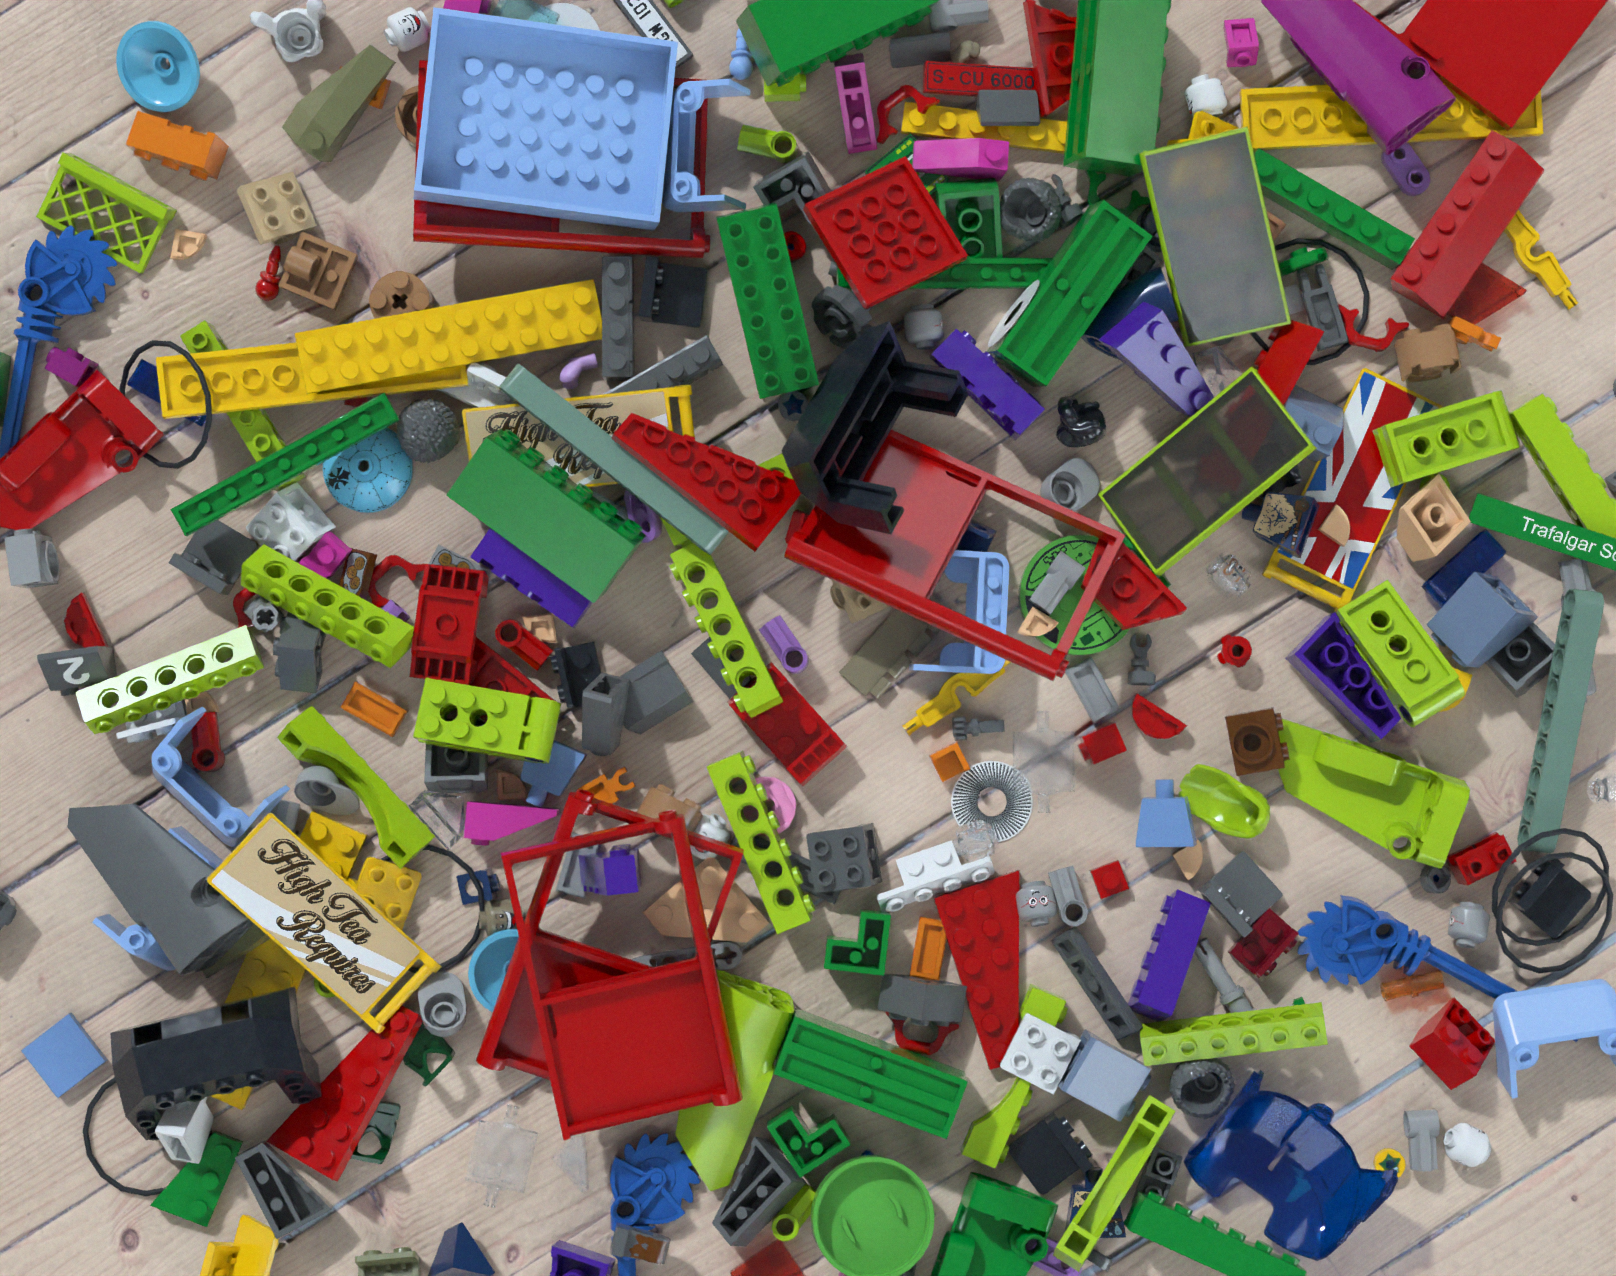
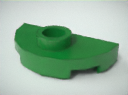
M1304 247L1289 254L1290 259L1279 263L1281 277L1328 260L1329 257L1325 247L1309 252Z

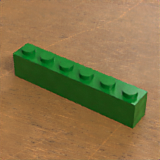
M1259 148L1256 150L1254 156L1263 196L1391 270H1394L1401 264L1415 238ZM1243 171L1238 181L1248 187L1245 171Z
M1138 1191L1124 1221V1225L1129 1231L1227 1276H1305L1307 1272L1299 1265L1300 1259L1286 1252H1283L1282 1256L1272 1252V1246L1260 1240H1256L1255 1244L1245 1240L1247 1235L1230 1227L1229 1231L1219 1228L1220 1223L1205 1215H1203L1202 1219H1199L1192 1215L1193 1210L1179 1203H1176L1175 1207L1165 1203V1197L1153 1191H1149L1148 1195Z

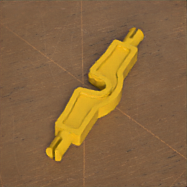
M1518 210L1504 230L1513 243V253L1516 260L1523 269L1536 275L1552 298L1558 295L1567 310L1571 309L1579 302H1577L1568 289L1572 285L1570 280L1561 269L1552 252L1546 251L1538 257L1530 254V248L1540 240V235Z
M1005 660L1003 667L993 674L957 673L951 676L941 686L938 695L915 711L917 716L902 725L903 728L906 730L915 724L906 731L910 736L923 725L928 728L941 718L958 710L961 707V702L955 694V689L958 686H963L972 697H976L994 680L1005 673L1004 667L1011 662Z

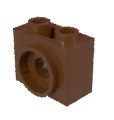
M1274 707L1225 716L1236 776L1285 768L1284 761L1290 760L1287 743L1280 742L1278 732L1284 730L1281 712L1275 713ZM1248 734L1257 735L1261 740L1260 747L1256 750L1247 749L1243 743L1244 737Z

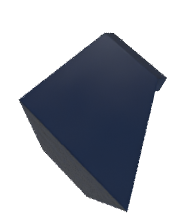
M463 1222L444 1232L428 1276H492L495 1271Z

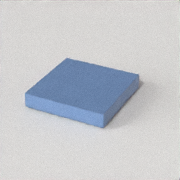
M72 1013L66 1015L21 1050L57 1098L61 1097L108 1060Z

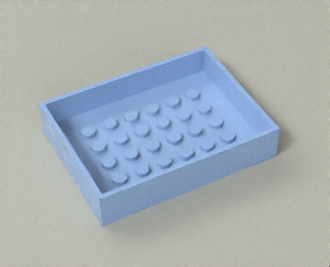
M434 7L413 199L654 231L660 222L678 42Z

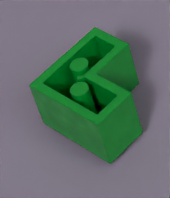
M860 909L857 939L827 935L824 969L884 976L891 921L890 912Z
M793 1105L767 1121V1129L800 1178L851 1145L850 1137L835 1114H832L808 1130Z

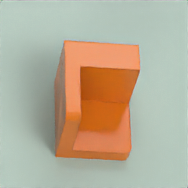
M953 742L929 755L942 782L970 770L957 742Z

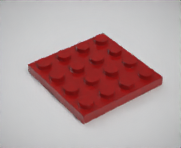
M906 156L806 203L803 207V211L864 310L965 261L968 256Z

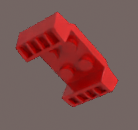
M425 564L416 611L409 677L430 678L466 685L474 682L478 661L473 660L480 604L481 598H487L489 581L485 571Z
M771 662L766 667L783 699L782 703L752 718L746 711L740 712L733 697L727 703L781 761L791 775L804 786L848 746ZM755 676L744 688L753 687L757 682V677Z

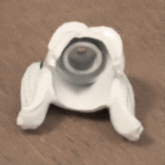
M307 0V9L294 8L279 13L275 18H272L265 12L253 11L250 14V22L262 31L274 36L276 49L285 61L296 62L304 57H313L320 54L323 50L320 20L324 18L327 12L326 5L322 0ZM299 37H304V40L299 41Z

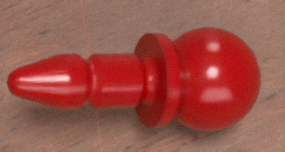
M275 245L269 254L266 271L260 272L261 279L258 280L255 286L257 296L264 301H271L279 294V285L277 283L281 280V277L277 275L281 260L279 245Z

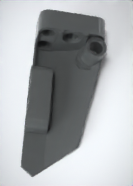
M135 803L69 808L68 829L132 920L139 926L147 927L180 975L203 971L216 964L254 924L207 882V877L215 869L175 838Z

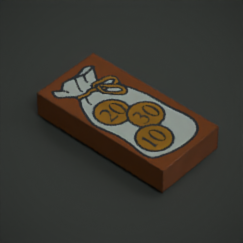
M351 548L352 551L345 559L339 586L366 600L377 554Z

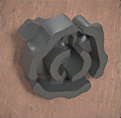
M835 285L833 288L827 286L812 301L815 324L823 335L831 332L832 335L829 337V340L838 347L846 349L865 331L872 328L868 324L872 320L868 311L874 306L864 310L853 290L850 292L839 285Z

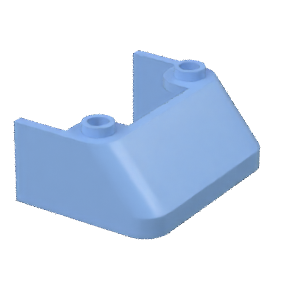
M731 79L684 82L673 91L662 193V204L665 208L673 212L746 210V203L725 194L700 196V182L693 174L696 111L701 107L704 99L750 96V89Z
M955 550L944 573L952 582L967 584L965 616L1006 634L1009 585L1008 560L997 552ZM964 641V643H950L941 650L939 665L909 664V671L993 674L1003 667L1005 659Z
M202 706L181 718L152 754V771L156 780L224 844L236 847L274 809L290 788L285 785L264 799L250 817L241 809L232 807L182 760L180 752L176 749L207 711Z
M180 826L169 829V833L214 869L223 862L221 858L184 827ZM110 914L94 919L93 923L130 954L166 971L176 969L147 927L135 924L126 928Z
M1594 979L1510 992L1500 995L1494 1001L1493 1021L1497 1075L1512 1099L1518 1098L1516 1071L1528 1069L1535 1065L1539 1058V1045L1597 1036L1599 1047L1604 1053L1610 1055L1611 1061L1616 1066V993L1606 980Z

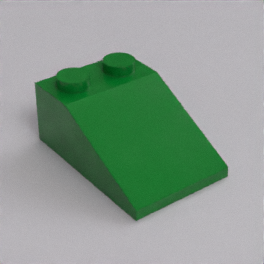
M985 178L935 183L937 206L968 254L967 258H1003L999 188L996 179Z

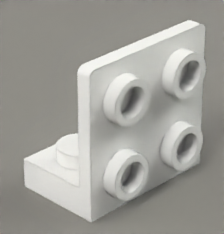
M297 482L276 492L246 526V530L260 546L265 544L295 562L314 542L320 540L326 532H332L336 528Z
M181 700L171 704L167 709L156 710L143 715L137 721L126 722L127 730L116 733L117 739H127L128 743H137L153 739L152 733L154 732L157 735H167L181 718L187 716L185 701Z
M1026 1013L1000 1063V1067L1054 1095L1081 1040L1077 1035L1067 1030L1064 1032Z

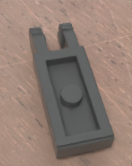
M1322 264L1315 265L1314 267L1315 277L1320 286L1318 289L1311 290L1309 278L1304 269L1297 270L1296 272L1309 324L1324 331L1316 346L1318 352L1348 343L1332 285H1329Z

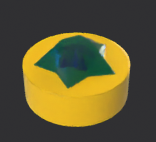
M1384 1148L1378 1151L1373 1160L1375 1171L1387 1180L1399 1178L1406 1166L1404 1157L1392 1148Z

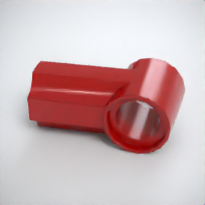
M516 619L502 621L495 630L496 639L501 645L509 648L537 671L554 651L523 627ZM507 624L515 626L518 631V636L514 641H508L503 637L502 630Z
M205 712L191 729L193 742L191 760L193 765L201 771L216 772L225 763V755L221 750L217 712ZM211 750L215 756L214 762L210 766H205L202 761L203 755Z

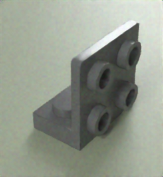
M217 520L196 531L183 553H174L169 564L219 594L229 595L241 575L242 564L254 553L258 544Z
M873 823L861 824L850 828L812 832L806 835L814 891L816 893L869 887L882 882Z
M1244 851L1238 853L1199 889V892L1208 902H1211V905L1238 935L1244 938L1253 930L1250 925L1283 896L1276 885Z

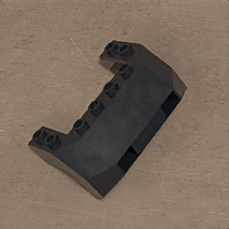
M890 321L869 328L834 359L781 450L800 493L840 524L892 534L904 512L903 507L893 505L898 496L895 488L862 481L903 407L956 417L968 396V391L958 370L906 361Z
M295 986L110 1033L112 1067L125 1117L145 1140H159L155 1133L156 1127L165 1110L172 1108L175 1104L187 1101L197 1102L215 1094H230L235 1089L247 1086L258 1087L271 1080L277 1082L292 1104H306L315 1098L322 1097L318 1063L301 1040Z

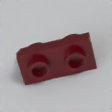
M1270 908L1252 923L1250 927L1253 930L1245 938L1241 936L1228 950L1235 959L1258 978L1262 975L1268 976L1278 964L1275 960L1283 952L1285 954L1289 953L1298 942L1295 938L1299 933Z

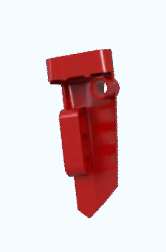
M96 370L54 412H49L43 416L0 458V527L13 530L34 528L118 474L134 470L138 465V460L165 434L101 372ZM122 450L129 451L130 458L126 463H116L115 457L118 452Z

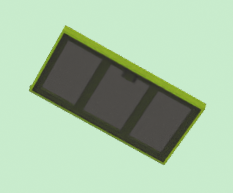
M1248 126L1139 153L1184 347L1291 324Z
M1251 366L1098 495L1154 573L1161 576L1317 448L1259 375L1257 369Z

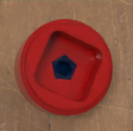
M787 231L784 233L790 262L793 263L804 256L806 243L799 233Z

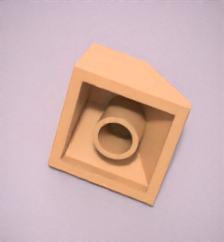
M1439 473L1435 474L1399 509L1396 538L1412 562L1436 557L1471 522Z

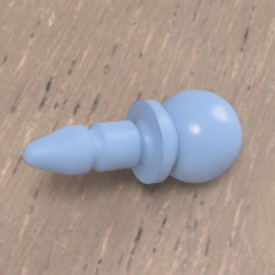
M738 28L736 33V50L731 52L733 59L730 62L729 71L735 79L745 80L753 71V65L750 61L752 54L748 51L746 41Z

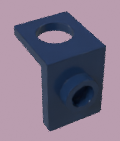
M972 519L956 550L988 552L997 531Z
M492 868L474 872L476 878L482 882L484 900L491 901L498 897L497 892L501 891L498 875L493 874ZM469 874L458 875L456 878L462 904L479 902L478 896H471L466 891V883L471 879Z

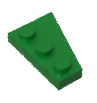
M214 1131L207 1139L200 1163L187 1162L150 1206L207 1227L243 1141Z

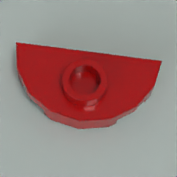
M81 592L71 600L66 617H64L67 634L73 642L84 648L93 646L109 647L85 593Z
M1137 693L1135 694L1131 704L1132 717L1136 726L1145 735L1155 739H1169L1179 735L1188 726Z

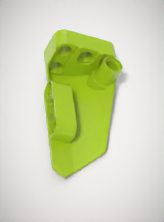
M1282 718L1284 730L1278 732L1280 742L1287 743L1290 760L1284 761L1285 768H1280L1278 771L1287 793L1386 848L1397 859H1410L1438 869L1443 867L1469 800L1470 788L1464 780L1408 763L1398 755ZM1406 837L1408 839L1406 845L1401 848L1393 846L1397 838Z
M721 970L716 971L743 1099L738 1103L728 1106H714L711 1102L679 1110L675 1135L710 1191L729 1186L770 1085L774 1072L773 1063L795 1011L793 999L785 991Z

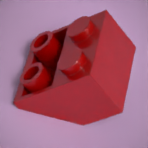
M1454 997L1419 1029L1409 1047L1452 1090L1477 1075L1492 1049L1495 1039Z

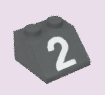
M93 646L37 655L38 663L50 691H61V696L75 695L79 688L90 687L117 676L113 647Z

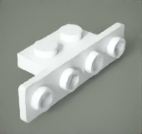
M484 363L470 364L467 369L468 386L437 389L474 408L516 403L499 389L500 384L506 377L496 373L493 367Z
M951 840L897 859L896 863L904 886L878 894L876 897L882 912L898 911L904 905L912 902H923L929 900L935 894L944 891L952 892L959 889L961 885L973 881L981 882L995 873L990 856L961 865Z

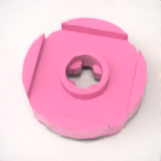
M757 777L755 778L757 784L762 783L766 790L767 801L773 800L775 803L771 809L775 812L780 827L777 828L779 834L789 827L795 816V796L791 788L778 778ZM747 784L742 788L740 793L746 791ZM748 805L744 807L743 813L748 820L758 819L759 813L754 806ZM759 833V834H757V835L767 836V835L764 834V833Z

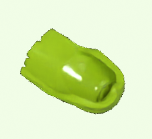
M1197 764L1180 782L1179 787L1181 791L1178 797H1188L1191 814L1209 824L1213 829L1234 837L1253 838L1261 834L1267 827L1270 820V806L1266 798L1256 789L1244 785L1229 774L1207 765Z

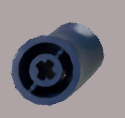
M1161 267L1138 276L1115 292L1106 301L1081 338L1096 350L1120 360L1099 339L1142 302L1162 309L1170 323L1178 321L1176 308Z

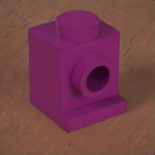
M53 347L46 357L47 365L45 369L74 386L80 387L94 373L98 363L69 347L66 352Z

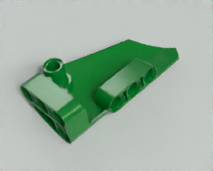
M970 1172L951 1231H947L943 1237L930 1276H1026L1034 1262L1042 1260L1047 1254L1048 1245L1046 1240L1058 1205L1017 1186L980 1173ZM1030 1239H1037L1035 1248L1025 1250V1245Z

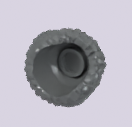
M1036 178L1015 180L1013 184L1008 186V189H1005L1004 195H1001V226L1008 234L1024 241H1043L1045 238H1049L1050 234L1059 227L1061 219V203L1054 187L1048 182Z
M431 398L417 399L405 407L399 414L400 421L397 422V437L402 450L414 461L430 463L440 460L453 450L459 442L461 435L459 422L456 416H454L453 411H450L448 406H445L444 403L438 400H432Z
M1217 1058L1181 1062L1172 1072L1173 1076L1170 1077L1169 1090L1174 1104L1182 1112L1196 1118L1208 1119L1218 1115L1228 1105L1235 1088V1083H1233L1235 1079L1230 1068Z

